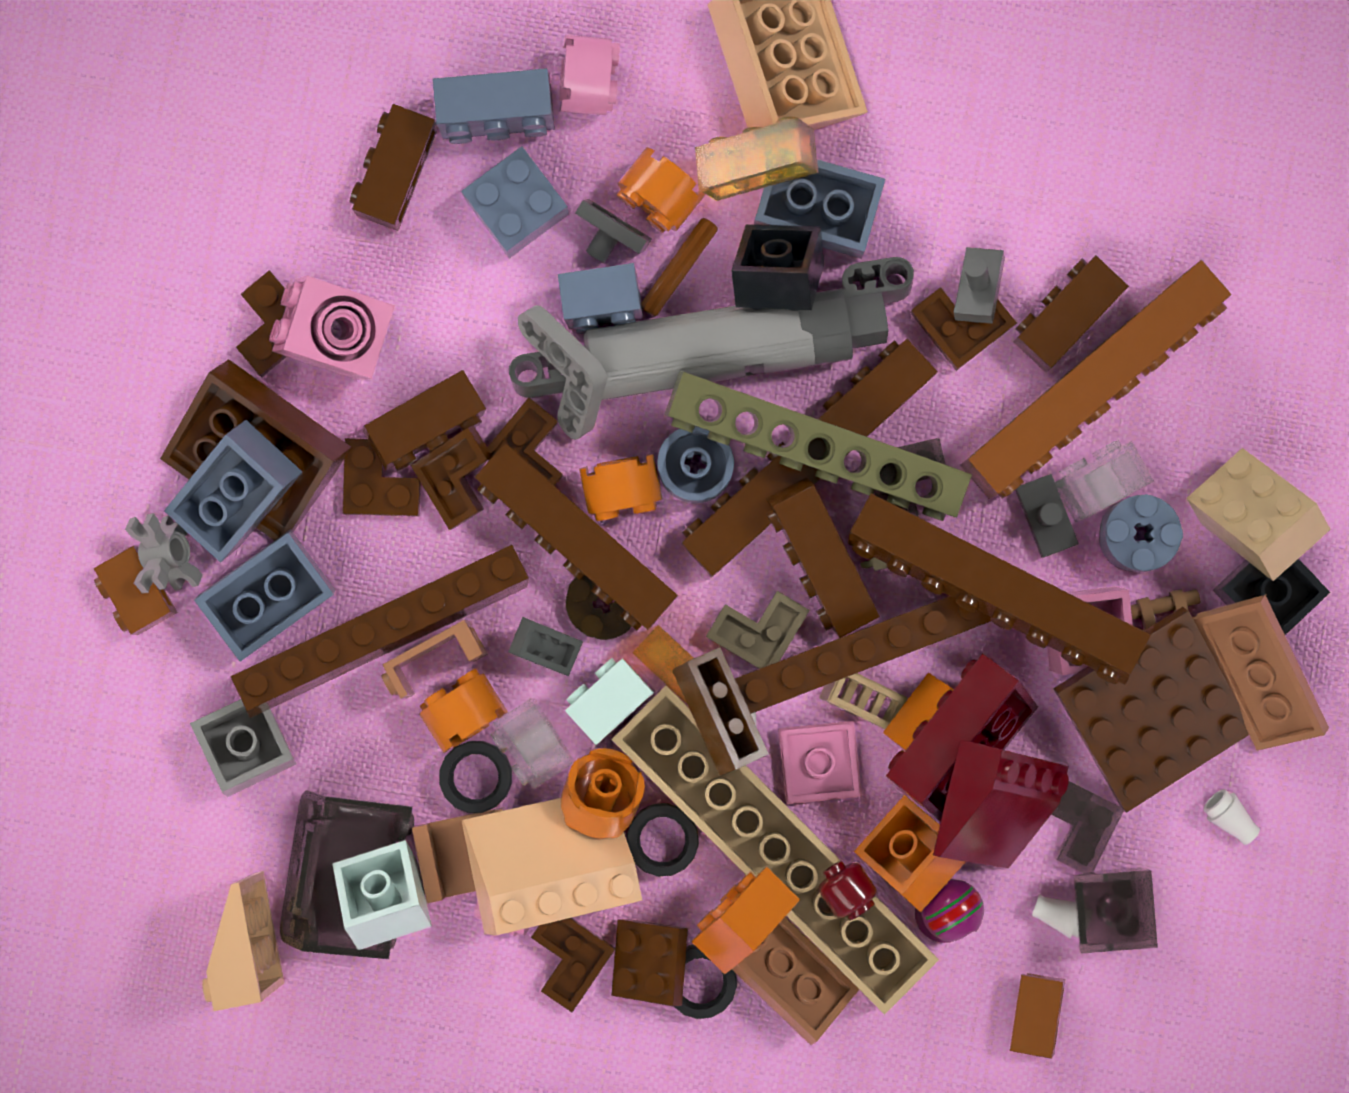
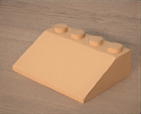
M712 0L707 4L754 146L785 140L864 115L868 112L831 0Z
M561 798L462 820L484 934L501 935L642 901L635 862L624 832L617 838H594L569 828L564 821Z
M264 871L256 872L230 886L206 970L207 978L202 981L205 1000L207 1003L212 1002L213 1011L262 1002L284 984Z

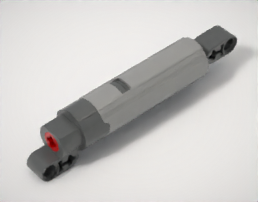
M901 257L855 263L845 269L840 289L816 292L812 310H756L729 306L588 329L583 335L584 347L598 359L605 369L607 382L602 400L673 389L679 372H686L711 382H718L762 373L767 374L852 360L854 348L887 343L889 330L884 304L904 300L910 294L914 269L909 261ZM891 274H899L905 279V282L900 285H894L886 278ZM875 277H879L878 288H876ZM860 281V285L864 289L857 290V286L853 282ZM540 352L519 355L512 360L509 366V376L513 388L518 395L525 398L563 393L566 377ZM545 367H548L550 377L548 379L545 378L543 370ZM525 370H533L537 373L535 379L530 382L519 381L518 377Z

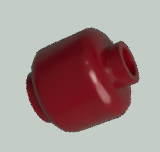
M840 860L822 872L826 879L820 884L819 892L836 917L843 918L847 916L849 921L875 905L872 899L876 895V887L859 863L853 862L845 866L843 861Z

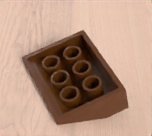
M228 359L208 373L160 459L187 479H190L223 437L247 420L302 471V474L256 527L272 540H276L290 529L293 532L337 472L351 446Z

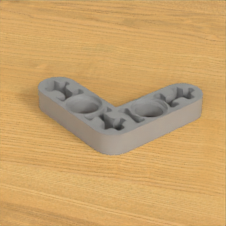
M535 305L518 316V326L526 340L566 377L557 419L564 433L571 439L576 440L593 430L607 382V375L597 358L546 309Z

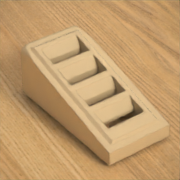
M858 673L825 685L819 697L883 729H886L908 699ZM845 679H849L841 698H838ZM858 684H860L863 688L855 705H853L850 701ZM872 691H875L877 695L869 712H867L864 708ZM888 697L892 700L883 719L879 718L877 715L885 698Z

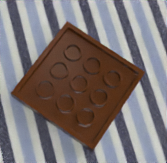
M1184 607L1179 608L1145 630L1151 636L1125 685L1120 682L1117 684L1106 682L1097 676L1096 670L1086 667L1053 688L1117 802L1126 813L1249 735L1235 695L1190 612Z

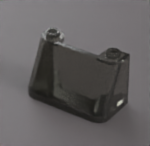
M304 791L298 806L280 920V936L284 943L302 952L389 959L390 949L394 948L397 938L358 950L346 932L333 863L404 841L406 836L412 834V827H414V815L412 814L411 806L318 791Z

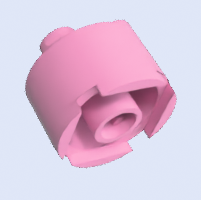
M565 35L563 48H566V58L562 59L559 101L562 102L560 112L606 115L607 111L613 110V104H616L617 81L611 80V74H615V67L618 66L620 44L612 43V39Z

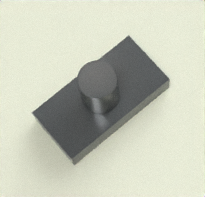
M590 199L583 200L575 214L599 228L586 252L601 262H606L618 241L640 254L646 250L652 240L646 234Z
M966 247L954 308L955 320L993 323L1005 261L1004 250Z
M1052 474L1020 485L1015 490L1041 558L1079 544Z
M522 617L508 653L569 676L583 641Z

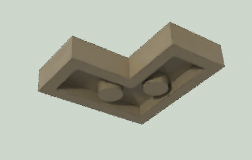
M776 591L758 623L725 604L706 637L761 669L781 660L810 610L779 591Z

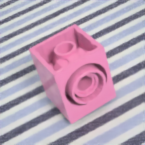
M308 275L295 279L293 284L288 283L281 300V305L286 306L281 321L276 319L269 341L274 342L272 352L356 380L372 379L395 305ZM334 320L342 328V334L339 339H336L331 332V325Z

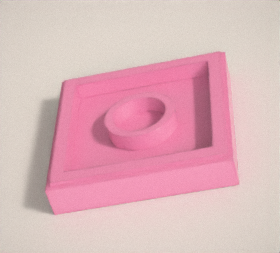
M854 721L778 728L786 804L862 797Z

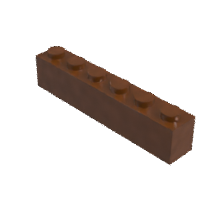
M506 443L502 445L475 476L481 483L477 490L492 504H495L499 499L510 508L505 514L521 529L528 524L536 531L538 535L534 541L550 555L555 550L561 553L567 559L563 566L577 579L580 580L585 575L596 585L591 591L607 605L614 600L621 606L624 611L620 617L636 631L641 626L649 630L678 597L671 588Z

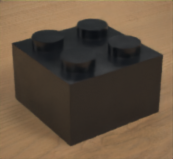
M746 224L731 270L736 308H752L756 310L789 309L791 311L812 310L824 267L821 227Z
M1245 559L1213 589L1226 605L1266 595L1284 635L1293 629L1330 593L1299 559L1274 581Z

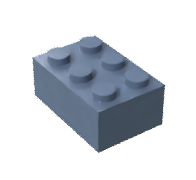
M547 68L433 79L436 124L443 140L449 139L451 144L472 142V137L487 136V140L491 141L505 140L510 138L509 134L522 132H524L525 137H541L547 135V130H555L551 83Z
M775 148L754 225L821 227L823 248L862 259L886 179Z
M245 420L223 437L166 507L164 512L221 563L244 543L302 474V471Z
M290 529L200 593L194 601L241 662L333 596L335 588Z

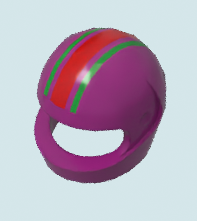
M950 879L922 912L915 908V920L920 931L929 939L940 943L954 942L974 931L977 932L984 916V903L979 892L966 881Z

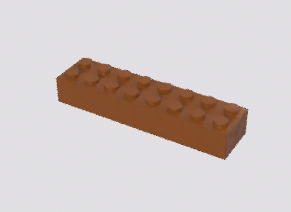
M1200 260L960 464L965 472L972 474L971 479L988 499L996 495L1003 499L1024 483L1020 476L1026 470L1030 474L1038 471L1053 458L1049 451L1054 446L1060 450L1082 433L1078 427L1082 422H1085L1087 425L1095 422L1111 408L1107 402L1113 397L1116 401L1140 383L1136 377L1137 375L1142 373L1144 376H1147L1170 357L1165 351L1170 348L1175 352L1199 333L1194 328L1197 324L1203 328L1224 312L1227 307L1223 302L1232 294L1203 260Z

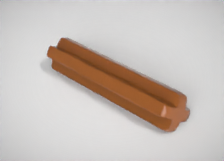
M702 218L641 302L642 309L653 317L659 314L718 231V227L706 218Z

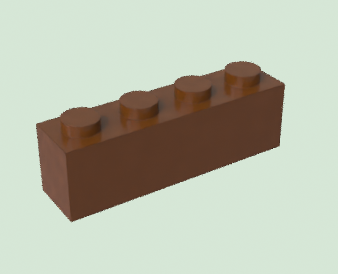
M805 478L767 498L772 510L766 512V515L776 533L781 530L783 531L788 543L783 545V549L791 564L794 566L799 563L805 576L799 578L809 598L816 596L821 606L820 609L816 610V613L824 629L827 631L832 628L837 636L841 638L879 618L880 616L814 484L808 478Z

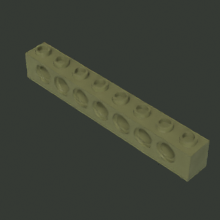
M679 372L664 414L673 418L671 423L673 427L693 433L695 426L709 431L707 438L727 446H729L731 439L745 444L744 452L764 459L767 452L781 456L779 462L781 465L801 471L803 464L817 469L815 477L837 484L839 477L853 482L852 490L869 496L871 493H874V490L889 494L887 502L908 509L910 502L923 506V515L940 521H944L946 515L957 518L972 474L686 372ZM706 399L714 400L718 406V414L711 421L703 420L699 414L700 404ZM742 412H748L754 418V427L746 434H741L735 425L737 416ZM783 424L789 429L790 439L784 446L778 447L772 441V432L775 427ZM819 437L824 441L826 450L822 457L813 459L808 453V445L812 439ZM856 450L861 456V464L857 470L849 472L844 466V458L848 452ZM887 463H892L897 471L895 480L890 484H884L880 479V470ZM926 475L932 482V489L928 495L920 497L916 492V482L920 477Z

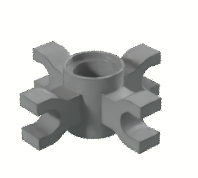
M154 513L147 514L143 525L136 517L129 519L125 530L132 538L141 542L138 548V556L144 569L140 571L134 581V584L141 593L149 592L153 582L159 590L166 589L168 582L175 591L181 590L185 580L192 587L199 586L203 574L197 567L188 563L190 559V546L185 537L188 533L178 523H174L170 516L163 517L160 523Z

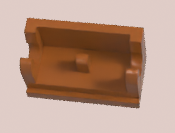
M1027 973V975L1021 974L1010 1051L1053 1058L1066 979Z

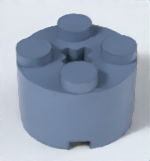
M696 426L693 433L682 429L671 433L661 445L657 463L659 477L664 488L678 500L694 504L708 502L719 496L728 486L734 469V456L730 445L727 446L708 439L709 431ZM694 455L701 456V463L707 465L706 469H699L697 474L690 473V466L684 464L686 460H692Z
M1148 494L1136 495L1115 503L1106 511L1100 524L1099 543L1106 559L1118 569L1135 573L1147 572L1166 565L1176 555L1183 539V530L1178 515L1167 502ZM1134 526L1136 528H1145L1144 537L1146 541H1135L1133 537L1137 531Z

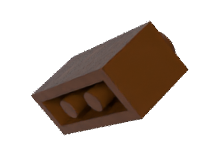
M392 104L389 113L383 112L377 127V133L381 134L376 148H369L364 160L363 168L367 169L362 183L356 182L351 193L350 203L354 204L352 210L356 216L399 231L438 130L435 119L396 104Z
M1097 255L1088 263L1082 258L1068 272L1067 275L1072 280L1065 288L1061 290L1056 285L1041 301L1046 308L1037 317L1030 313L1015 328L1020 335L1013 342L1044 372L1049 371L1129 287Z
M461 370L364 425L363 433L385 470L387 471L395 466L396 470L399 471L417 460L415 454L425 448L432 452L449 440L447 436L459 429L463 431L471 426H475V428L482 423L480 417L485 414L486 407L464 370Z
M721 647L687 661L672 670L720 776L769 755Z

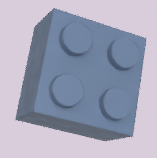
M523 146L461 191L466 202L509 259L569 215L568 206Z
M634 263L557 274L564 321L569 329H576L577 334H584L586 330L599 328L598 325L613 323V325L636 322L637 319H644L638 276Z

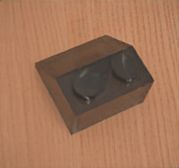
M1143 867L1110 869L1073 875L1079 950L1081 954L1158 948L1152 871Z

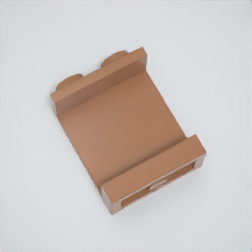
M463 620L382 664L386 673L382 674L381 677L390 694H398L401 699L415 695L401 667L454 638H457L469 661L475 662L488 655L471 622Z
M505 807L412 827L427 903L441 901L445 897L476 891L462 820L503 811Z

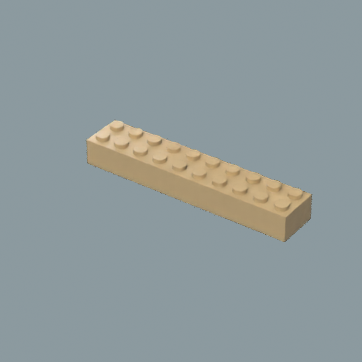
M667 685L611 739L745 875L751 872L756 876L765 867H768L800 899L786 916L884 1015L939 960L876 895L872 899L875 905L849 921L847 916L838 918L833 914L821 896L819 886L826 879L822 872L840 861V859L746 765L722 776L719 775L689 707Z

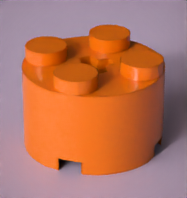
M646 147L617 183L621 189L617 197L630 208L635 209L637 206L649 214L646 221L661 233H664L665 230L669 232L670 229L677 231L703 199L705 193L703 190L694 192L692 189L697 183L688 174L664 156L658 162L651 157L655 150Z
M647 454V462L640 463L639 456L598 463L597 467H594L595 472L589 473L588 466L579 468L588 514H595L596 521L619 517L618 514H620L619 510L632 507L634 514L656 510V501H660L663 498L654 454Z
M476 668L457 679V682L451 686L453 690L448 694L442 688L426 698L424 703L420 705L422 711L419 715L443 753L447 752L452 746L454 748L490 726V722L496 718L499 720L508 713L485 674H479Z
M599 748L590 751L589 754L582 758L579 757L572 764L561 794V808L564 814V821L569 828L594 838H617L623 834V831L630 826L635 817L645 788L644 778L641 772L638 773L632 765V760L617 750Z

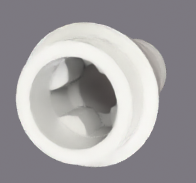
M1222 789L1206 802L1203 810L1208 815L1207 820L1237 838L1243 845L1251 843L1258 836L1260 828L1253 822L1235 793H1229L1227 790Z
M1039 895L1032 916L1040 919L1069 939L1072 936L1081 939L1091 910L1082 907L1083 903Z

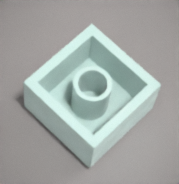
M613 658L608 660L594 673L599 678L596 683L590 688L582 684L566 699L570 706L565 712L595 745L654 693L623 658L617 663Z
M406 840L333 863L344 928L358 950L432 927L419 863Z

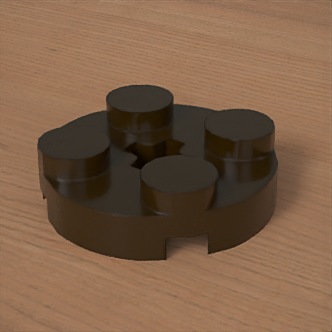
M585 575L580 580L575 577L568 587L566 596L567 614L575 628L588 637L600 640L614 639L628 632L632 626L620 617L624 609L616 602L610 604L611 611L608 613H603L601 608L595 609L593 602L598 599V596L591 590L596 584Z

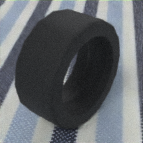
M468 741L454 747L445 756L439 770V785L444 797L455 808L466 813H483L497 807L507 797L512 785V768L507 756L497 746L485 741ZM471 754H480L488 757L495 764L498 771V783L495 790L489 796L482 799H470L463 796L457 790L454 783V770L457 764L464 757Z
M669 803L652 804L640 810L634 817L627 833V843L635 864L644 872L658 877L673 876L685 870L695 858L699 846L698 829L695 823L678 806ZM657 817H667L675 820L681 825L685 833L683 851L677 858L669 862H658L650 859L641 847L640 835L643 827Z
M694 944L687 946L685 964L693 959L704 958L710 960ZM732 969L726 974L722 972L723 986L721 992L714 1000L698 1004L689 1001L683 996L682 1006L673 1007L683 1015L695 1019L716 1016L723 1012L733 1001L737 988L736 973Z

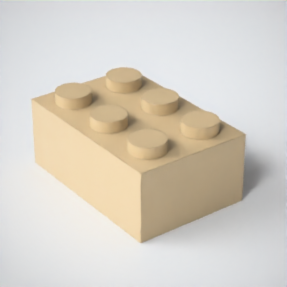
M1243 448L1186 498L1204 527L1272 581L1279 577L1331 530L1316 502Z

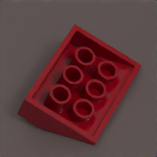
M983 653L978 660L973 659L966 665L961 673L962 680L953 691L948 690L943 694L937 703L938 710L929 721L924 720L916 728L912 736L913 742L905 752L903 750L899 751L892 758L888 766L890 771L886 774V777L940 822L960 740L1005 750L1038 708V705L1020 681Z
M961 739L933 856L1009 869L1060 804L1061 797L1067 791L1069 784L1067 774L1069 766Z

